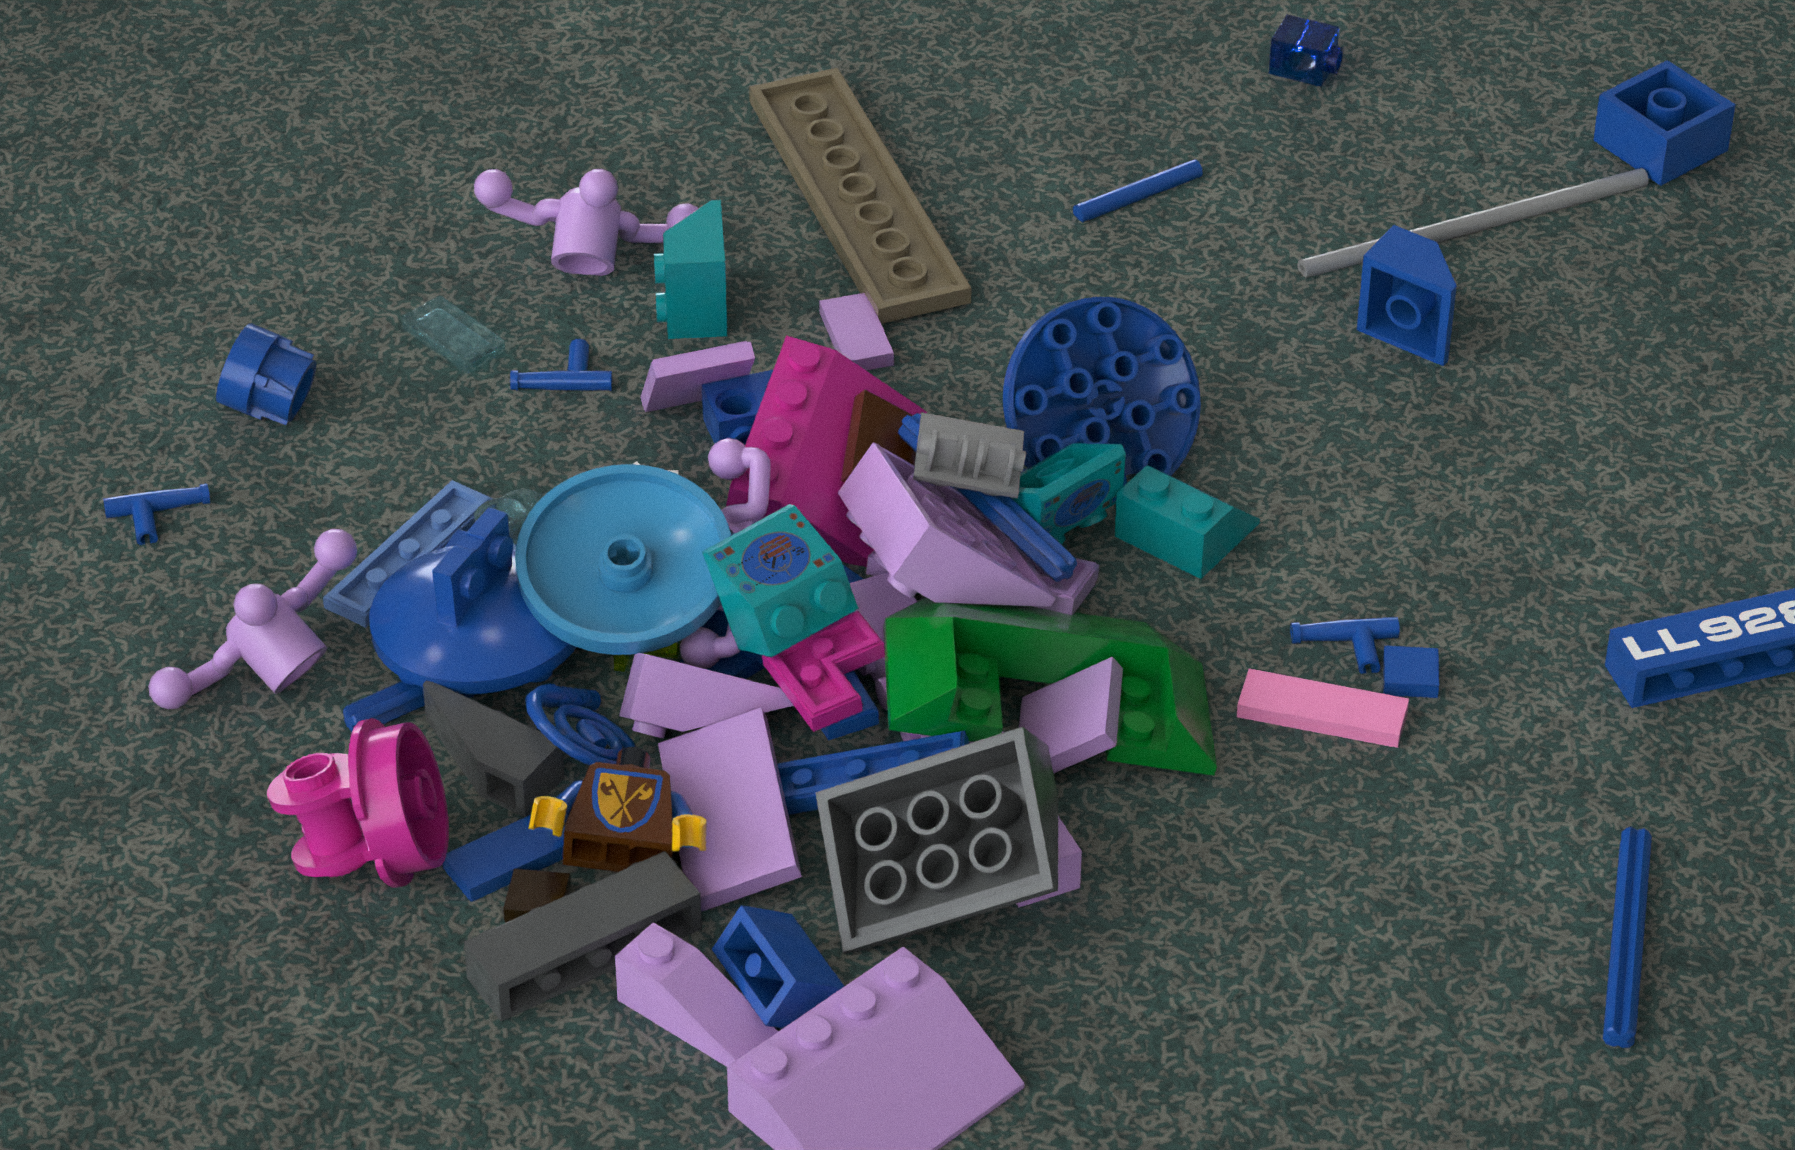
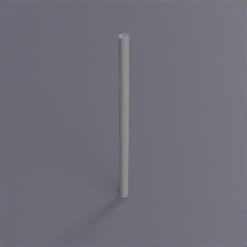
M1639 168L1409 231L1438 243L1648 185V175L1645 169ZM1379 239L1301 259L1298 261V270L1305 278L1363 263L1364 254Z

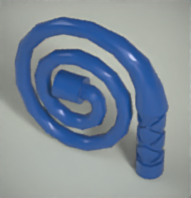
M549 683L536 687L525 698L527 713L538 730L553 745L570 757L588 766L595 762L616 764L618 752L622 748L636 747L634 741L619 726L605 716L594 712L601 704L600 694L596 690L572 689V687H560ZM542 707H558L553 715L556 727L548 720ZM567 717L580 719L576 724V731L567 722Z

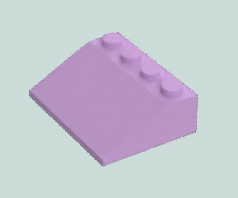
M874 442L871 444L838 491V494L849 510L846 514L847 518L862 530L859 537L875 550L876 553L873 559L889 572L890 575L887 581L894 588L911 598L918 592L938 603L1051 607L1056 597L1027 556L965 497L950 486H935L929 482L913 480L914 465Z
M905 947L888 956L727 1066L728 1111L774 1150H938L1021 1091L1025 1084L944 978Z

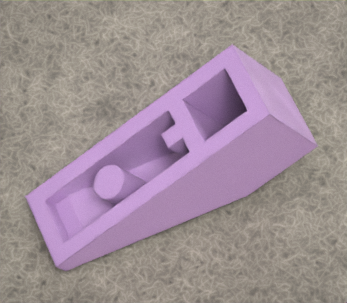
M637 653L634 655L619 716L634 720L632 731L664 739L666 728L684 732L709 726L762 707L765 713L794 705L782 689L648 654Z
M654 922L615 955L617 1000L726 1067L779 1032L775 1027L765 1026L744 995L699 949Z

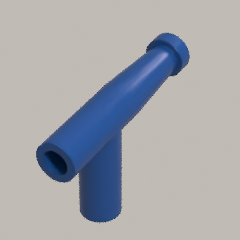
M575 339L569 346L567 371L519 373V370H511L510 388L511 390L527 388L612 391V371H588L590 346L583 339Z
M205 483L200 484V487L136 493L103 498L106 519L133 515L136 540L139 545L145 544L144 535L149 534L150 543H156L158 540L153 512L201 502L209 504L210 496L208 484Z
M1398 617L1347 619L1302 625L1299 622L1290 623L1292 644L1301 643V641H1352L1360 674L1366 673L1365 665L1370 664L1372 673H1378L1380 670L1374 639L1399 638L1400 633Z

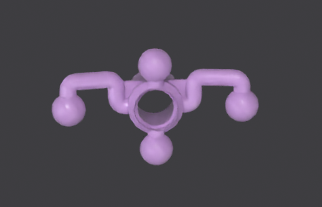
M488 169L482 172L474 183L476 198L482 205L493 212L534 226L545 225L548 221L556 222L551 263L557 269L569 274L597 276L610 274L614 271L618 233L620 238L630 243H663V233L698 209V207L689 203L679 204L668 213L667 224H640L635 215L621 210V206L616 200L618 193L617 180L611 172L604 169H593L587 172L581 178L579 187L570 189L560 199H544L535 206L511 198L513 192L512 182L505 172L498 169Z
M726 438L719 440L711 447L708 454L709 467L715 475L721 479L732 480L739 478L746 472L747 468H750L748 502L746 504L729 505L721 509L732 536L761 520L766 514L769 505L771 464L767 454L759 448L746 447L737 439ZM722 604L717 610L724 611ZM729 623L726 636L719 637L718 634L708 628L700 627L680 643L683 661L687 665L703 669L711 668L721 658L732 657L741 651L737 647Z
M330 529L323 532L317 538L314 546L315 557L318 560L297 587L290 588L281 596L273 593L271 589L263 584H249L241 588L236 594L233 603L236 615L226 626L227 641L214 653L213 659L189 673H185L176 667H165L155 672L148 686L149 695L153 702L165 709H177L183 706L192 695L228 675L233 669L234 663L241 657L275 694L280 693L305 674L322 657L327 647L296 613L302 612L312 603L337 571L343 570L352 564L357 554V546L353 537L342 529Z

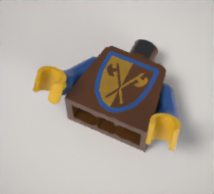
M622 748L618 752L616 764L595 762L589 765L584 780L574 781L556 798L540 796L536 797L533 802L528 829L534 830L537 827H544L549 831H553L554 836L561 837L565 827L563 865L620 872L636 862L644 861L664 851L672 859V851H680V847L691 848L695 846L699 848V851H706L707 820L702 816L694 815L684 797L677 792L671 791L670 774L665 770L649 768L650 755L641 748Z

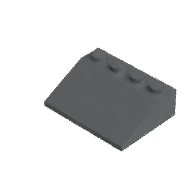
M1024 727L815 792L842 950L845 954L866 950L1058 891V794L1049 748L1046 743Z

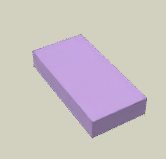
M865 293L819 301L820 315L835 350L865 370L894 366V352L880 320Z

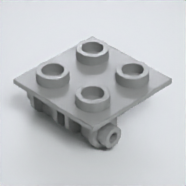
M921 412L913 480L929 482L935 486H951L979 491L990 496L1001 495L1018 498L1020 474L1023 471L1026 451H1023L1024 431Z

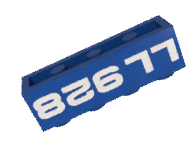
M1795 588L1610 629L1605 666L1631 708L1794 672Z

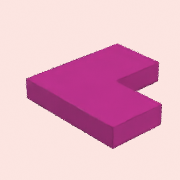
M856 611L772 658L762 655L764 667L812 731L815 732L862 711L861 697L844 674L884 658L885 649L880 637L862 614Z

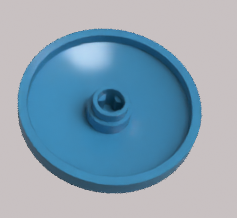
M620 464L595 468L577 474L555 486L529 512L521 527L516 544L515 563L518 585L525 604L536 620L551 634L566 643L587 651L611 655H631L655 651L670 646L694 633L714 615L721 605L702 551L730 537L731 532L726 518L716 502L708 493L685 477L662 468L646 465Z

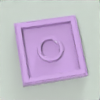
M743 341L654 359L651 362L640 397L645 412L702 401L701 384L749 375L755 360L751 342Z
M1113 657L1022 697L1019 728L1024 727L1048 745L1053 773L1116 746L1123 668Z

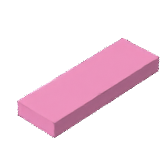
M1248 669L1237 704V717L1398 748L1408 713L1409 698Z

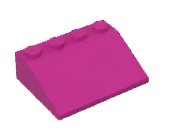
M786 335L745 444L746 447H755L763 450L770 459L769 505L763 518L788 504L795 505L842 562L867 567L868 556L874 549L859 537L862 530L847 518L846 514L849 510L838 494V491L844 484L841 481L854 397L866 389L912 415L916 413L921 414V412L927 413V411L837 350ZM747 468L746 472L739 478L732 479L726 506L746 504L748 502L750 468Z

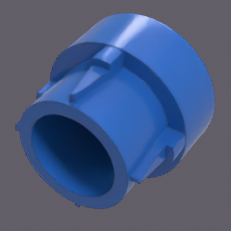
M249 323L237 337L226 359L217 387L216 400L222 405L259 420L266 417L287 425L288 421L291 422L305 402L312 386L317 366L316 361L312 360L314 355L293 346V341Z

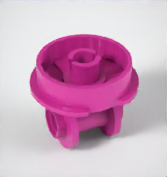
M377 719L361 720L352 731L348 754H328L322 752L296 759L271 782L267 789V797L272 809L281 814L296 815L297 820L302 824L304 836L295 844L291 852L294 866L302 875L309 877L343 876L356 871L367 861L375 860V868L381 880L392 888H398L408 885L413 879L414 872L438 868L446 858L449 842V821L442 778L435 756L425 735L419 727L411 722L385 727Z

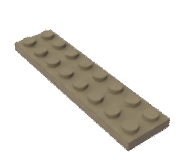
M838 68L749 86V102L860 294L865 293L881 324L971 303V286Z

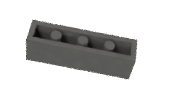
M664 851L464 941L467 979L502 1022L616 969L615 955L653 922L681 939L701 930V893Z

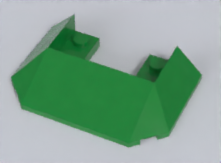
M924 598L885 618L883 633L888 727L891 731L927 736L965 731L970 742L1001 734L1003 730L999 677L1053 684L1113 657L1123 668L1117 743L1115 747L1106 750L1107 761L1215 776L1217 763L1203 664L1145 622L1076 612L1073 615L1032 606L938 603L928 598Z

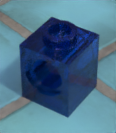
M1287 14L1271 39L1269 74L1322 87L1329 73L1337 74L1342 64L1344 48L1338 46L1339 27Z

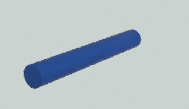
M1196 159L1074 205L1073 214L1082 223L1199 178L1203 174L1202 167Z

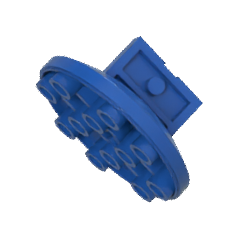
M1091 297L1065 303L1043 315L1026 331L1017 344L1007 367L1003 387L1005 423L1007 428L1024 431L1023 451H1026L1024 464L1028 469L1072 443L1122 444L1126 453L1123 486L1127 484L1126 475L1138 474L1146 465L1172 476L1186 458L1193 444L1199 423L1201 407L1199 381L1187 348L1167 322L1146 307L1128 300L1114 297Z
M489 507L469 528L464 538L457 545L424 554L394 572L380 587L370 608L369 623L373 647L381 661L398 675L401 681L406 684L423 687V683L427 680L456 693L463 694L467 698H471L475 694L505 691L530 682L545 681L552 675L553 670L562 664L577 647L562 641L546 630L525 604L518 585L515 563L516 544H513V540L509 535L508 515L506 512Z

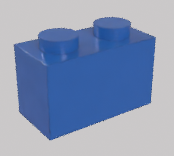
M741 905L711 949L765 1026L784 1028L844 987L794 916L789 913Z

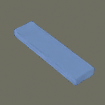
M452 480L323 597L324 608L367 628L370 625L369 614L373 599L383 583L394 572L410 561L424 554L444 548L458 529L467 532L488 507L494 509V499Z

